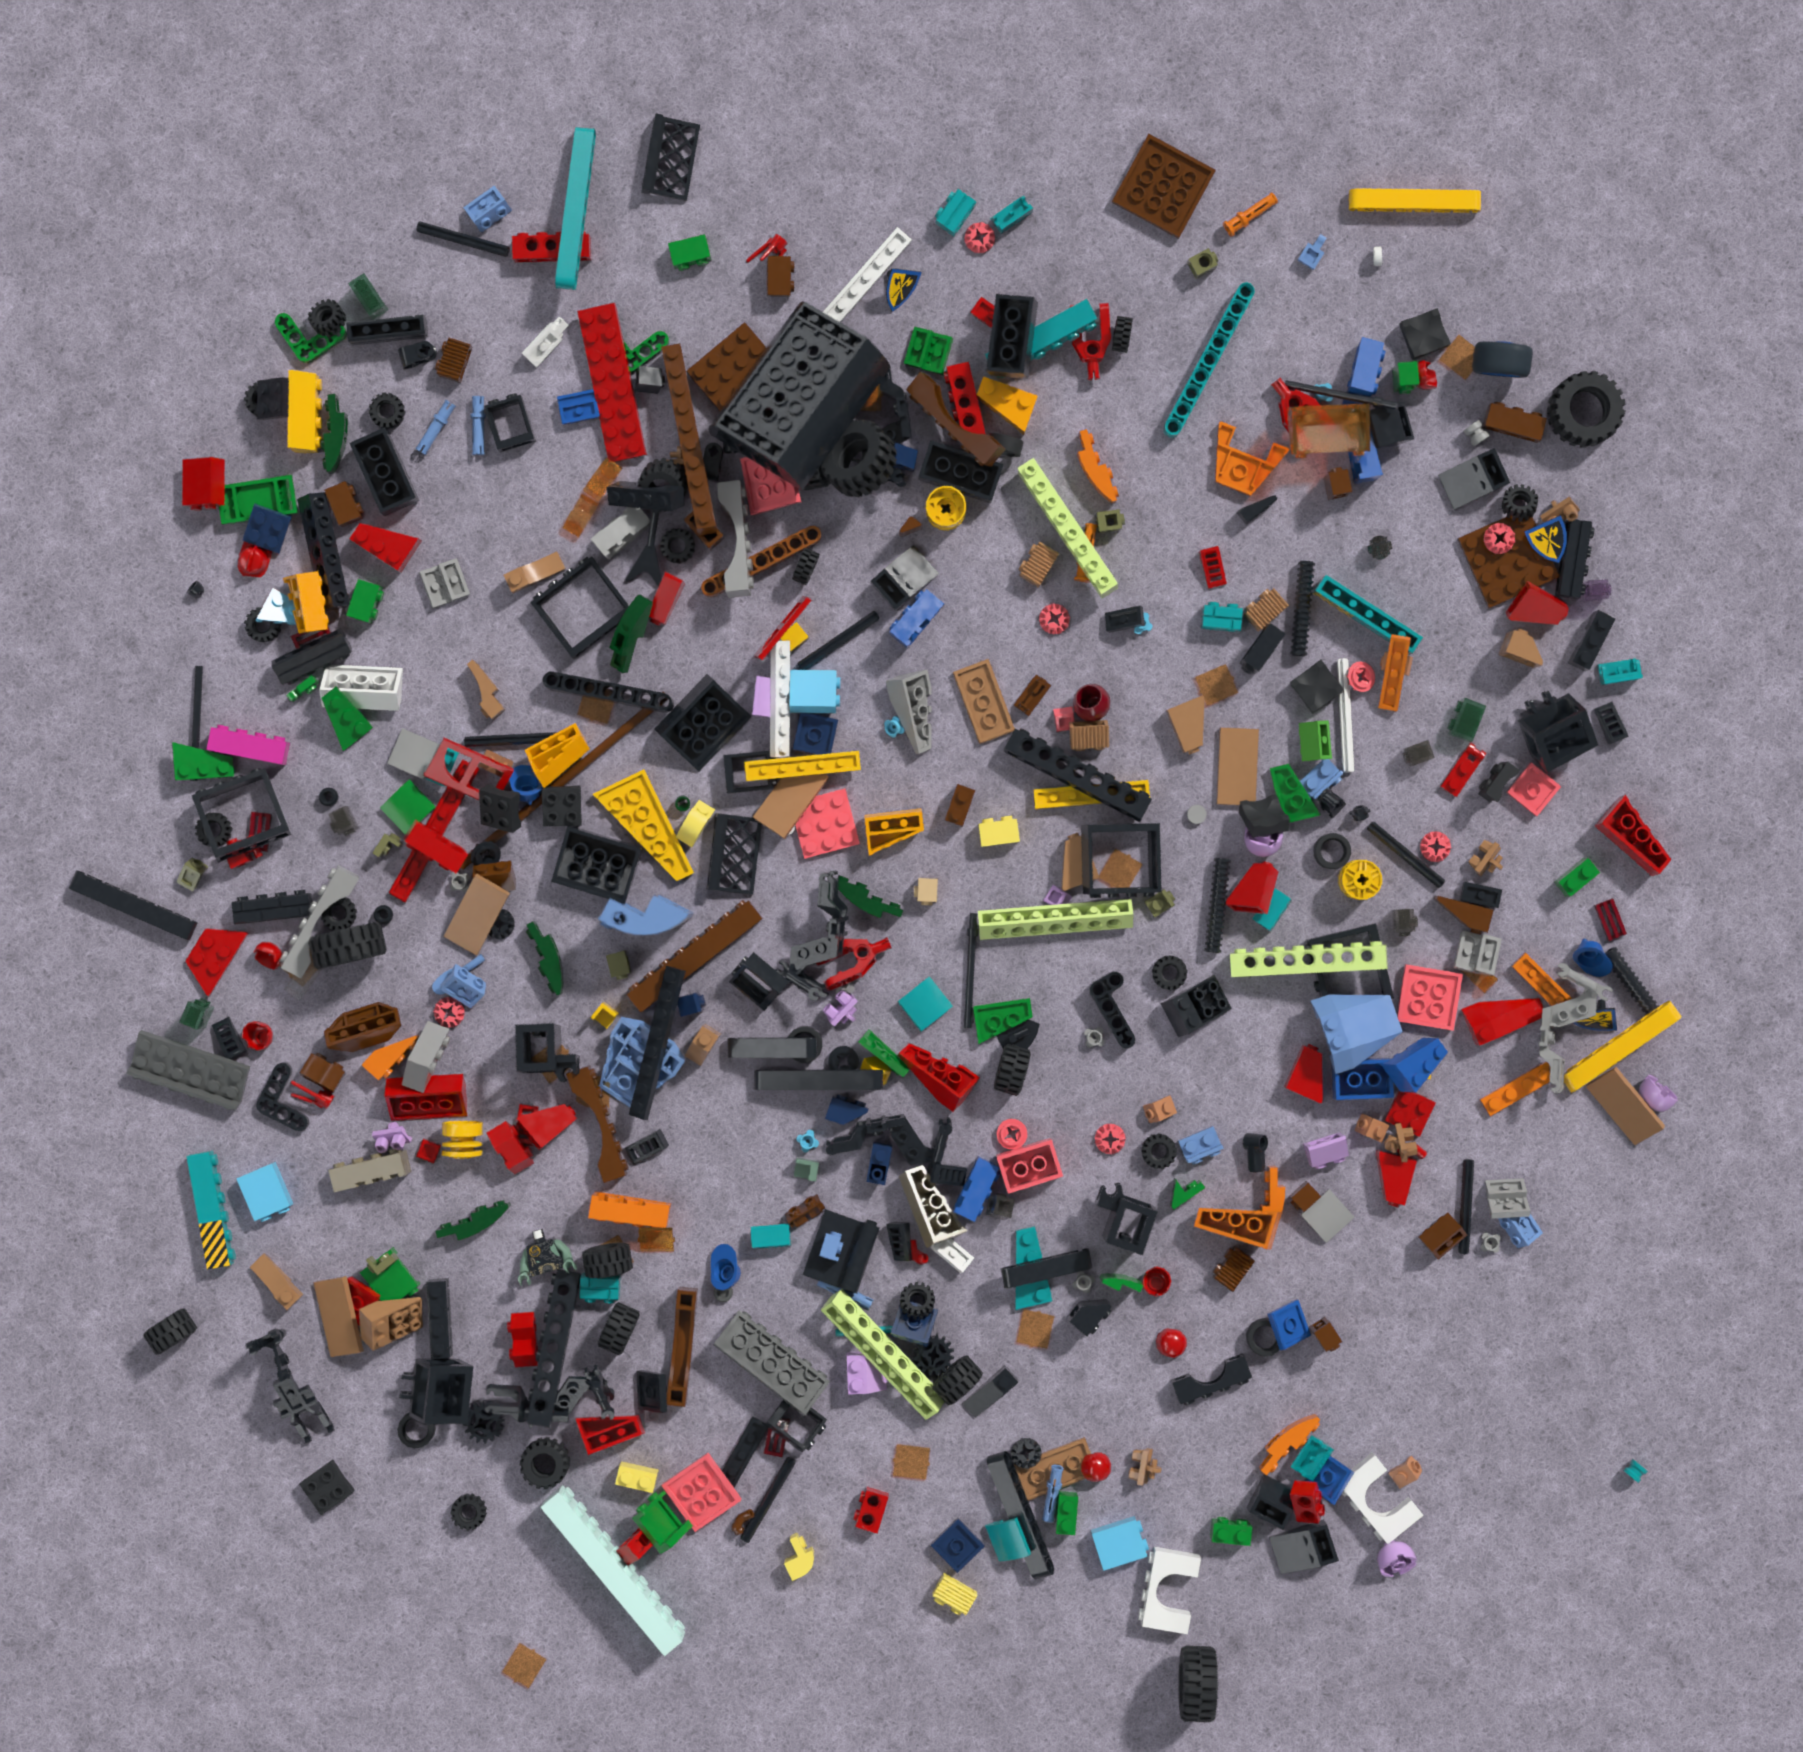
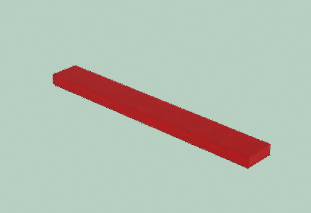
M462 759L453 776L455 779H461L469 762ZM477 767L468 785L471 786L480 768ZM447 787L426 826L444 835L465 794ZM417 849L416 851H411L389 891V894L405 903L429 862L428 859L422 856L423 853Z

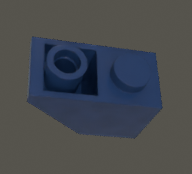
M895 443L897 456L895 457L896 465L893 468L914 472L918 450Z
M698 991L679 997L677 1005L680 1016L703 1011L704 1006H706L704 995H700Z
M837 1094L836 1097L832 1096L825 1119L844 1125L868 1113L869 1108L865 1107L866 1103L855 1100V1103L847 1101L848 1097Z
M873 1142L866 1182L885 1185L892 1145Z

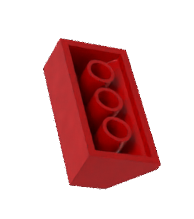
M463 1074L433 1075L430 1077L424 1093L403 1086V1077L386 1078L385 1100L391 1121L463 1117L468 1115L466 1084Z

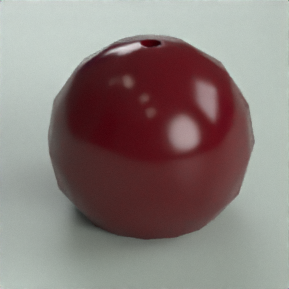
M1083 685L1074 694V712L1085 721L1095 722L1101 720L1110 710L1111 701L1109 693L1100 685Z

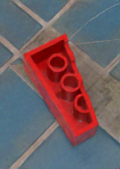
M1623 795L1612 804L1596 823L1595 827L1651 876L1659 875L1672 859L1660 842L1654 838L1648 825H1645L1639 817L1640 814L1632 807L1628 797Z

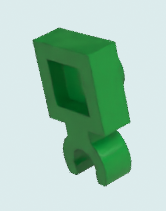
M311 675L286 696L290 701L294 702L301 695L314 692L317 689L316 685L320 682L315 676Z

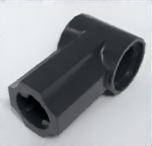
M1246 1133L1243 1137V1147L1247 1150L1248 1170L1254 1173L1263 1172L1266 1170L1265 1150L1268 1147V1138L1263 1134Z

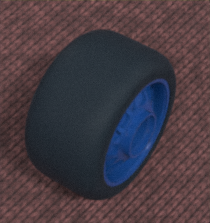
M1478 342L1474 348L1472 369L1477 374L1525 378L1531 371L1533 351L1530 346L1512 342Z

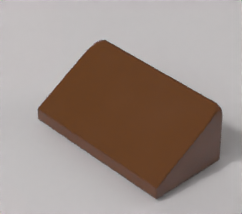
M910 516L900 528L899 536L904 537L920 531L923 525Z

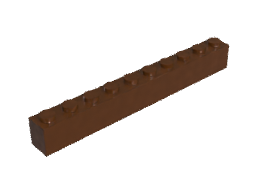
M681 344L662 346L697 534L701 536L717 533Z

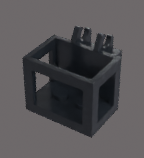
M1549 691L1542 692L1541 695L1544 703L1535 707L1532 700L1525 701L1524 704L1527 710L1520 713L1521 719L1518 720L1531 757L1547 773L1599 746L1586 709L1569 693L1557 699L1555 696H1551Z
M555 1023L515 1025L516 1072L524 1074L554 1072L558 1080L563 1083L568 1081L564 1075L566 1069L571 1068L573 1074L576 1075L580 1073V1055H562L560 1025ZM547 1034V1063H532L531 1035L534 1038H544Z
M1119 1182L1114 1183L1116 1190L1113 1194L1106 1193V1187L1101 1185L1094 1202L1097 1206L1110 1210L1102 1234L1103 1239L1108 1244L1143 1256L1158 1213L1157 1209L1149 1203L1123 1195L1122 1185ZM1126 1209L1142 1214L1134 1238L1124 1232H1119L1118 1234Z
M415 1358L414 1371L403 1372L401 1379L413 1380L412 1391H401L399 1398L410 1399L409 1416L423 1424H467L474 1366L460 1359Z

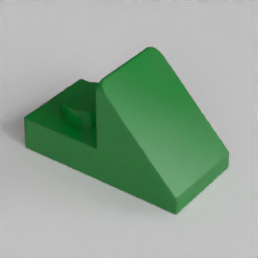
M1174 1178L1170 1201L1171 1207L1173 1209L1177 1208L1205 1189L1200 1180L1197 1182L1192 1180L1186 1185L1187 1189L1183 1190Z

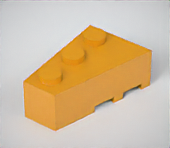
M983 376L977 393L978 400L1015 427L1020 433L1025 434L1038 396Z
M309 572L284 577L283 581L288 583L291 592L287 594L288 598L293 600L295 610L292 612L298 632L306 633L328 629L329 621L328 616L325 614V598L321 591L322 579L319 573Z
M574 723L525 749L534 774L543 788H545L589 751L590 748L577 724Z
M921 808L864 815L869 856L924 831Z

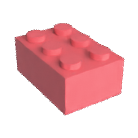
M1051 1138L996 1155L1008 1194L1063 1177Z

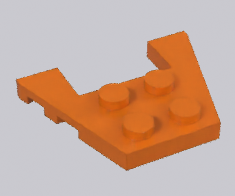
M1220 421L1218 424L1215 482L1251 496L1288 453L1289 448L1273 442L1266 461L1230 447L1229 444L1236 427Z

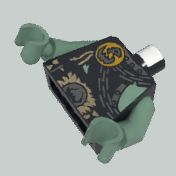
M543 1229L532 1231L534 1243L528 1244L527 1248L523 1250L518 1282L522 1286V1281L527 1279V1284L530 1285L529 1274L530 1277L560 1268H564L567 1273H570L568 1271L570 1266L577 1270L569 1247L561 1240L555 1239V1237L546 1239Z

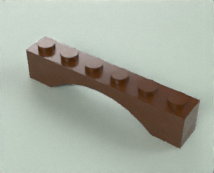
M920 372L907 387L906 391L910 393L909 398L917 404L920 403L923 406L922 410L927 415H933L936 418V424L943 429L946 428L949 431L948 435L955 441L959 440L962 443L961 447L967 453H972L976 456L974 460L981 466L987 465L991 467L1006 450L993 436L971 433L958 425L944 405L941 387L928 374Z
M588 1065L580 1068L578 1075L573 1074V1071L568 1072L566 1076L572 1092L581 1097L590 1106L600 1124L602 1150L598 1168L603 1182L626 1176V1170H629L626 1159H622L620 1152L623 1149L620 1141L615 1139L616 1129L614 1123L609 1121L610 1111L607 1104H603L602 1097H604L602 1088L601 1086L597 1087L595 1080L598 1077L595 1069H591V1066Z
M679 1287L677 1290L674 1339L667 1390V1405L685 1407L687 1404L698 1288Z

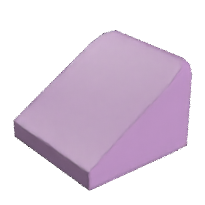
M1052 885L1043 901L1048 905L1068 904L1072 896Z

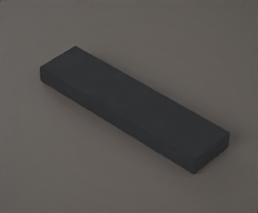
M752 1416L722 1469V1472L734 1488L768 1429L765 1422Z

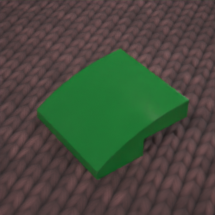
M914 327L904 364L943 375L954 338L934 333L932 330Z
M410 779L380 807L405 835L415 819L419 822L423 821L436 808Z
M1106 1273L1101 1274L1099 1277L1102 1283L1120 1291L1122 1285L1141 1292L1143 1288L1140 1280L1127 1275Z

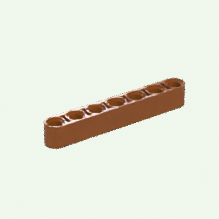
M812 525L750 556L749 559L752 560L753 565L750 577H754L804 551L805 548H810L819 543L821 540L819 528ZM816 531L818 537L815 540H810L807 537L808 532ZM794 539H798L801 542L800 547L797 549H793L790 546L791 541ZM777 548H781L784 551L783 556L780 558H776L773 555L774 550ZM759 557L766 558V565L758 566L756 564ZM727 569L703 581L701 589L705 596L712 598L726 591L722 578ZM712 583L715 585L716 588L713 593L705 591L707 584Z

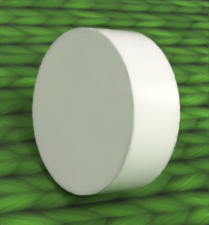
M1381 247L1373 248V264L1375 266H1382Z

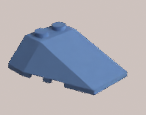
M1326 995L1310 1001L1316 1019L1319 1018L1331 1053L1329 1057L1335 1074L1355 1068L1403 1032L1390 995Z
M621 1017L610 1035L611 1039L599 1086L630 1107L651 1026L641 1020ZM668 1039L656 1089L673 1078L686 1060L676 1043L671 1039Z

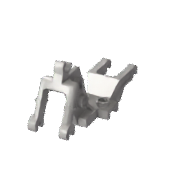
M1564 963L1558 965L1563 971L1558 972V976L1564 980H1570L1585 989L1580 997L1543 1008L1539 1054L1551 1066L1550 1083L1556 1085V1088H1551V1091L1557 1094L1562 1093L1564 1090L1565 1059L1550 1050L1551 1045L1555 1044V1033L1552 1032L1551 1027H1562L1595 1016L1597 995L1602 1000L1608 1001V998L1603 996V991L1613 992L1612 988L1602 986L1585 977L1582 973L1579 974L1571 970Z

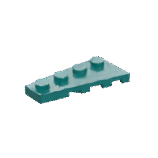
M1035 1226L1016 1230V1264L1042 1258ZM1048 1279L1017 1286L1015 1289V1310L1053 1301Z

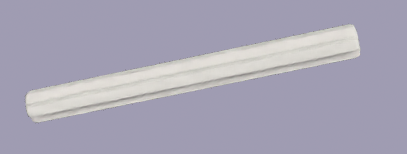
M1342 658L1337 659L1338 682L1344 689V692L1339 695L1343 772L1348 773L1354 772L1350 685H1348L1349 679L1346 677L1349 672L1348 659Z

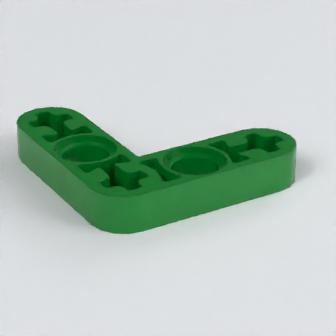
M280 313L275 318L276 327L297 358L303 363L312 362L343 341L347 335L346 329L340 326L342 329L340 331L341 336L334 335L331 337L334 340L333 342H330L326 335L321 336L319 334L307 341L288 314ZM281 319H288V326L290 328L294 326L295 328L288 331L285 326H280L279 324L282 323ZM294 333L300 335V340L297 343H291L290 336ZM318 339H326L327 344L324 348L317 347ZM311 344H312L313 347L318 351L317 353H315L313 350H312L311 352H309V353H308V355H309L308 358L301 357V356L303 355V352H302V351H303L304 349H305L306 351H309V350L312 349V348L309 346V345H311Z
M655 332L633 350H630L624 342L627 359L632 361L636 358L633 354L637 353L638 358L642 360L640 363L638 360L634 361L633 368L629 366L630 373L635 372L639 366H643L662 351V346L669 345V337L665 332ZM657 336L665 337L664 344L658 343L655 345L657 350L654 351L649 342L652 341L654 344L657 342ZM643 347H648L651 350L648 357L640 355V350Z

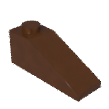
M1434 896V900L1466 928H1470L1471 933L1482 935V932L1489 931L1494 910L1441 896Z

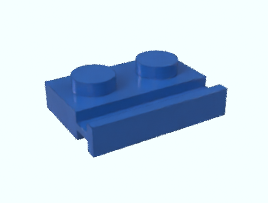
M593 389L557 397L563 425L600 417Z

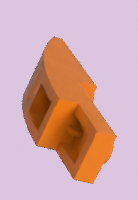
M1087 429L1079 431L1083 450L1079 451L1077 456L1085 475L1106 500L1112 504L1116 503V497H1119L1116 486H1112L1111 479H1113L1111 468H1107L1106 464L1098 466L1100 458L1098 452H1094L1092 447L1095 444L1092 433L1088 434Z
M1268 1166V1171H1264V1181L1268 1182V1190L1264 1191V1200L1268 1204H1260V1209H1257V1211L1282 1212L1285 1200V1186L1278 1185V1168L1276 1166Z
M1316 1414L1306 1416L1293 1422L1276 1434L1265 1446L1269 1454L1261 1463L1259 1469L1266 1475L1269 1472L1272 1473L1277 1468L1279 1459L1281 1457L1284 1458L1290 1451V1445L1296 1450L1299 1446L1303 1447L1310 1432L1316 1431L1319 1427L1320 1418Z

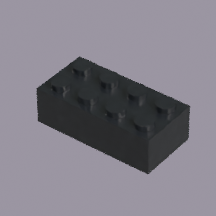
M996 294L986 371L990 376L1028 379L1038 302L1034 297Z
M385 427L349 443L377 507L383 516H387L420 501L392 437Z
M930 440L918 480L938 487L952 486L963 495L991 504L1004 464L995 462L991 467L987 465L981 466L974 460L976 456Z

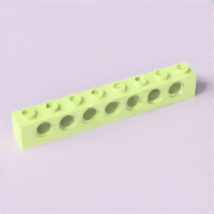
M1032 458L1018 467L1019 476L1101 599L1117 590V581L1035 459Z
M1121 899L978 911L980 940L1133 928L1132 900Z
M1382 941L1370 942V945L1362 946V942H1355L1347 947H1343V943L1331 944V947L1323 948V944L1312 945L1310 949H1304V945L1292 946L1291 950H1285L1284 946L1273 947V951H1265V948H1254V952H1246V949H1234V953L1230 954L1231 977L1388 968L1386 944L1382 945ZM1367 950L1372 953L1373 957L1370 961L1363 960L1361 956L1363 951ZM1350 952L1353 955V960L1350 962L1344 961L1342 954ZM1324 953H1331L1333 955L1331 963L1324 962ZM1305 954H1311L1314 957L1312 964L1304 962L1303 956ZM1292 955L1294 957V964L1287 965L1284 962V957ZM1266 956H1272L1275 959L1273 966L1266 965ZM1247 957L1255 959L1256 964L1254 967L1246 965L1245 960Z
M843 1289L830 1296L821 1311L925 1420L938 1413L944 1401L932 1389L933 1383Z

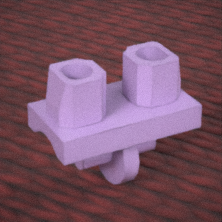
M840 990L835 996L836 1000L840 1002L837 1008L829 1003L823 1009L827 1019L834 1027L839 1021L845 1024L848 1019L852 1022L856 1020L853 1014L857 1011L854 1005L858 1001L851 993L848 994Z
M391 1122L387 1129L373 1131L372 1134L376 1141L375 1148L379 1153L386 1152L388 1146L395 1150H402L404 1144L411 1143L412 1137L406 1134L404 1127L399 1126L397 1122Z

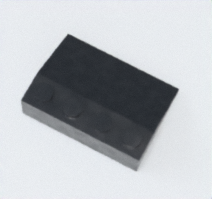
M706 674L654 730L697 771H700L752 716Z
M567 826L551 882L625 904L640 862L643 847L574 826Z

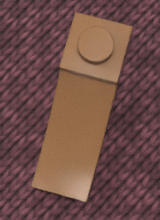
M554 552L535 562L520 566L503 576L511 592L514 594L566 570L558 552Z
M472 659L467 666L474 674L482 696V702L480 703L482 709L480 711L487 719L489 717L495 719L505 711V708L494 696L499 689L477 662Z
M265 1253L250 1266L269 1288L274 1298L286 1310L290 1309L304 1295Z

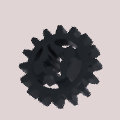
M938 1333L935 1334V1337L931 1336L929 1342H932V1345L928 1348H923V1345L916 1344L918 1349H913V1352L917 1355L913 1357V1360L919 1361L916 1367L922 1366L923 1373L929 1370V1375L933 1371L939 1375V1370L941 1369L943 1372H946V1365L951 1367L952 1364L949 1360H954V1356L950 1353L954 1352V1348H949L951 1341L945 1342L946 1336H942L941 1339ZM939 1343L944 1346L946 1352L941 1351V1349L939 1348ZM934 1346H936V1354L938 1355H935L932 1362L931 1355L928 1353H932ZM921 1356L928 1360V1365L923 1362ZM940 1360L944 1361L942 1364L935 1366Z
M484 1400L480 1402V1406L474 1403V1409L469 1407L468 1423L463 1424V1426L468 1427L465 1433H471L470 1439L476 1437V1443L483 1439L484 1444H486L488 1438L493 1442L495 1440L494 1435L498 1437L501 1435L499 1430L504 1429L505 1426L501 1423L505 1421V1418L500 1417L502 1414H494L493 1409H489L491 1414L485 1413ZM475 1413L476 1421L472 1424V1416ZM482 1419L489 1420L486 1425H478ZM496 1420V1428L493 1431L492 1423Z

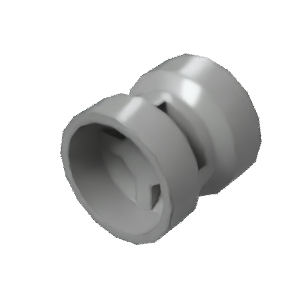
M1479 420L1463 430L1464 434L1471 439L1470 442L1473 447L1490 436L1487 431L1482 429V424Z

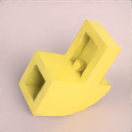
M698 800L683 822L676 838L693 847L715 809Z
M798 1533L790 1536V1541L796 1554L784 1561L792 1581L807 1574L814 1562L813 1546L805 1550V1547H807L806 1541L803 1536L799 1537Z

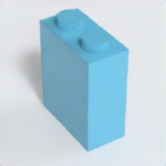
M790 670V713H836V707H840V695H836L837 689H840V677H837V670Z
M276 1162L237 1178L254 1221L258 1219L261 1222L272 1218V1213L278 1211L280 1215L289 1211V1206L293 1205Z
M1135 1516L1091 1530L1103 1571L1147 1557L1146 1551L1149 1550L1146 1538H1141L1140 1532H1143L1140 1520L1136 1521Z

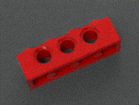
M584 231L580 261H591V237ZM537 232L536 235L517 233V236H512V257L514 262H558L561 232H555V235H548L546 232ZM531 243L537 244V248L534 251H529L528 246ZM549 243H556L557 246L554 250L550 251L547 249Z
M969 361L947 366V372L943 374L945 383L950 384L951 391H948L950 403L954 402L955 410H952L954 421H958L963 429L971 433L986 434ZM961 380L965 383V387L957 389L954 385L955 382ZM966 399L970 405L967 408H962L959 405V401ZM971 418L974 424L967 427L964 425L963 420Z

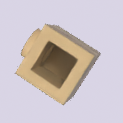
M918 878V886H914V897H917V901H921V905L933 906V902H937L938 879Z

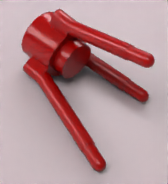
M775 234L773 238L770 237L763 246L747 258L746 262H750L767 247L768 250L762 255L760 261H763L771 252L776 255L779 252L778 256H783L787 251L785 247L788 243L780 235Z
M291 1081L292 1085L315 1097V1099L313 1100L295 1093H291L292 1097L314 1104L321 1109L323 1107L327 1109L335 1097L327 1090H320L317 1094L295 1081Z

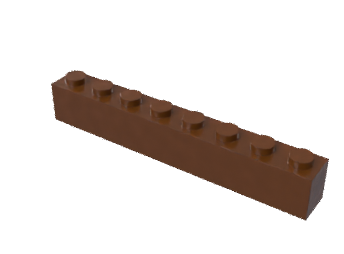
M742 900L735 906L737 910L731 914L727 912L719 918L721 922L716 926L713 923L704 930L706 933L702 937L697 935L689 941L691 944L686 949L681 947L674 953L676 957L671 961L667 958L659 964L660 969L654 973L652 970L644 976L645 981L641 984L636 982L629 987L630 992L626 995L640 1013L658 1000L666 966L685 970L684 979H686L761 921L763 917L749 900L747 902Z

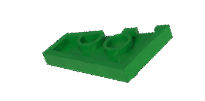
M337 686L321 698L343 751L373 728L371 723Z
M172 742L175 781L234 777L233 757Z
M1290 764L1270 768L1275 793L1282 810L1290 818V822L1321 815Z
M1030 998L973 1006L978 1044L1032 1018Z
M870 1029L858 1041L882 1062L891 1067V1070L896 1075L904 1077L910 1069L900 1057Z

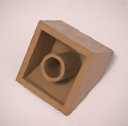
M1517 629L1506 633L1498 655L1532 668L1542 666L1543 660L1533 637L1529 636L1527 631Z

